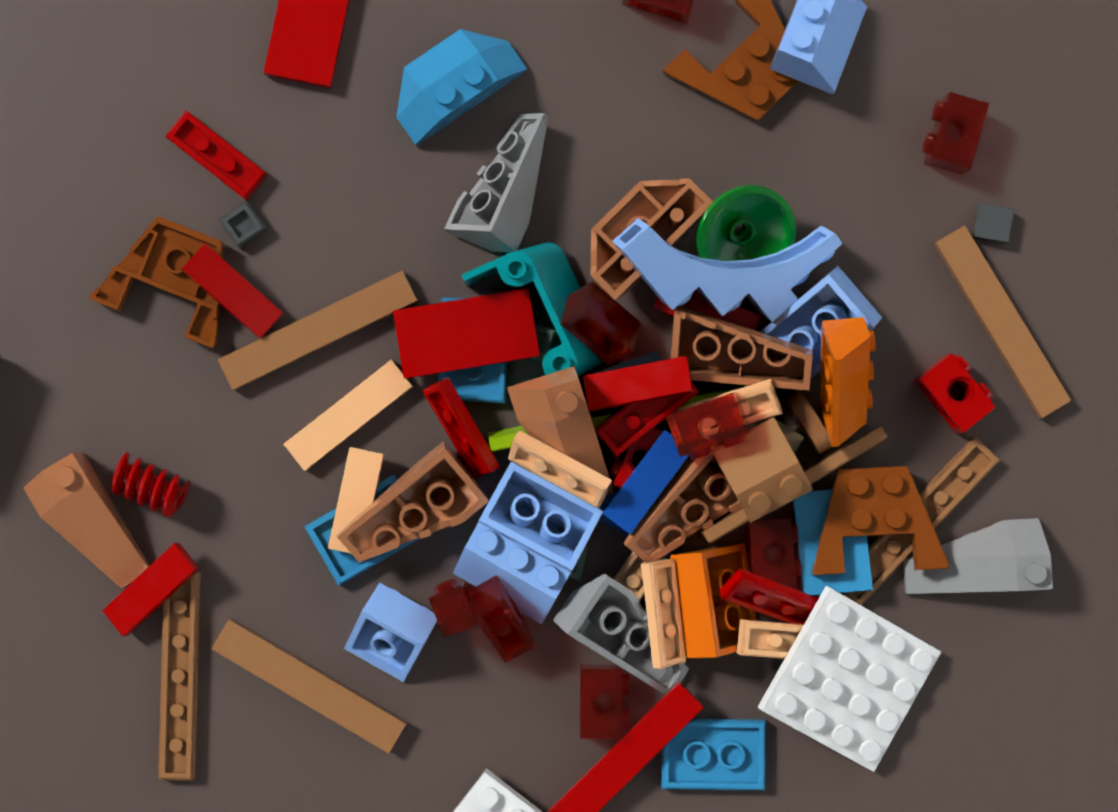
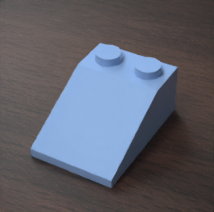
M837 266L760 332L813 350L812 378L820 372L822 321L864 317L868 330L871 331L883 317L840 267Z

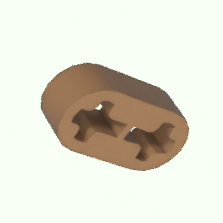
M798 391L786 398L784 401L787 408L815 452L820 455L830 449L831 444L827 431L803 393Z

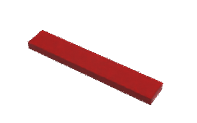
M678 681L547 812H599L704 708V705Z

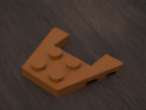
M736 0L735 4L758 28L712 73H709L684 49L663 70V74L672 80L675 79L689 86V89L697 93H703L718 101L720 105L757 123L799 81L770 69L785 31L771 0Z
M157 216L131 246L130 252L118 266L115 265L107 274L108 277L100 287L94 289L89 299L121 311L134 279L140 280L197 303L184 337L216 349L220 304L180 269L204 243L223 259L224 242Z
M907 466L838 469L836 471L826 509L827 514L822 533H820L818 549L811 569V576L845 573L842 539L845 537L910 534L912 536L914 571L949 568L947 558Z

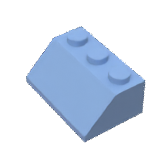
M797 0L770 69L834 94L867 6L862 0Z
M510 462L478 522L572 572L603 511L521 466Z
M478 522L463 549L453 574L542 625L571 572Z

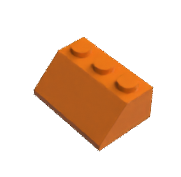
M864 317L822 321L819 408L831 447H839L867 423V409H872L873 407L872 392L868 388V383L874 380L873 361L870 360V352L875 351L876 340L874 331L868 330Z
M745 543L698 549L670 555V559H675L686 658H717L737 652L740 619L756 620V614L754 610L721 599L720 588L739 568L749 572Z

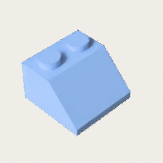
M379 583L363 608L344 649L404 682L440 616L430 611L427 607L419 605L401 595L398 591Z

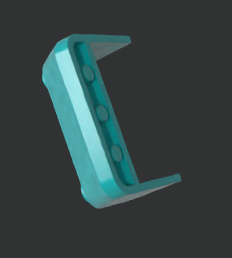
M547 242L510 252L461 275L467 287L499 273L504 283L512 287H521L532 281L534 282L562 342L561 345L549 350L544 356L542 365L545 375L574 366L579 378L600 368L606 362L608 357L607 345L567 258L558 245Z

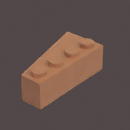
M677 306L674 309L671 359L687 356L692 380L752 385L771 379L774 388L810 390L813 350L684 306Z

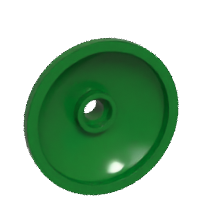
M744 185L733 188L715 199L705 211L700 221L697 232L699 257L720 261L751 260L777 253L793 245L795 242L796 222L793 211L787 201L770 188L760 185ZM742 224L741 230L734 233L735 227Z

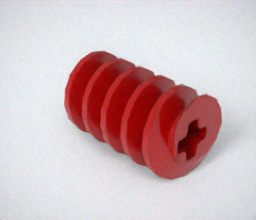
M125 452L118 462L112 478L113 494L121 495L125 492L126 500L133 501L137 498L139 506L145 507L150 503L151 511L158 512L163 508L162 514L164 517L170 518L186 499L191 481L188 480L181 487L179 486L180 475L176 474L169 482L167 481V469H163L156 476L154 475L155 464L151 463L143 470L141 469L143 459L139 457L131 465L129 464L130 453Z

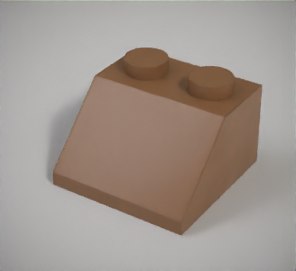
M774 417L711 450L750 523L813 490Z

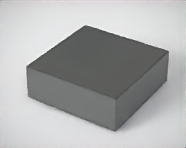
M248 201L243 202L219 219V222L239 249L268 230Z
M984 203L978 204L972 238L1002 244L1009 243L1015 209Z

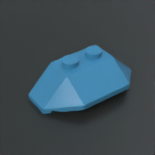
M459 29L404 67L396 118L415 146H417L526 72L527 68L509 41Z

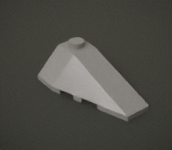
M528 113L518 116L497 145L498 155L488 167L483 165L477 172L480 179L470 193L464 191L458 198L444 228L445 231L492 252L510 253L518 250L530 223L549 118L545 113Z
M1039 518L1001 520L991 526L968 533L961 538L941 545L949 564L947 569L914 571L913 556L908 557L903 562L905 594L1053 589L1051 553Z
M603 574L572 591L553 619L569 636L663 694H666L678 681L681 682L689 671L685 663L662 669L653 668L647 612L640 604L634 592L607 574Z

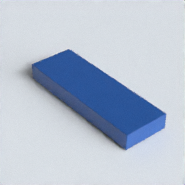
M664 430L602 514L631 534L693 450Z

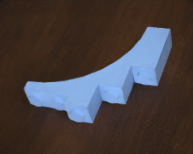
M639 218L612 241L658 298L670 309L673 310L677 306L685 304L697 289L706 302L722 316L738 308L742 303V299L746 296L758 312L771 322L798 300L791 289L803 283L814 268L820 263L828 261L834 255L835 250L843 244L834 232L820 226L801 241L777 253L751 260L720 261L700 258L676 249L665 242L649 225Z

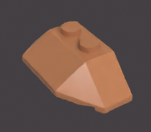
M690 178L640 181L591 229V278L616 301L643 278L612 241L639 218L649 225L665 242L675 247L699 222L713 201Z

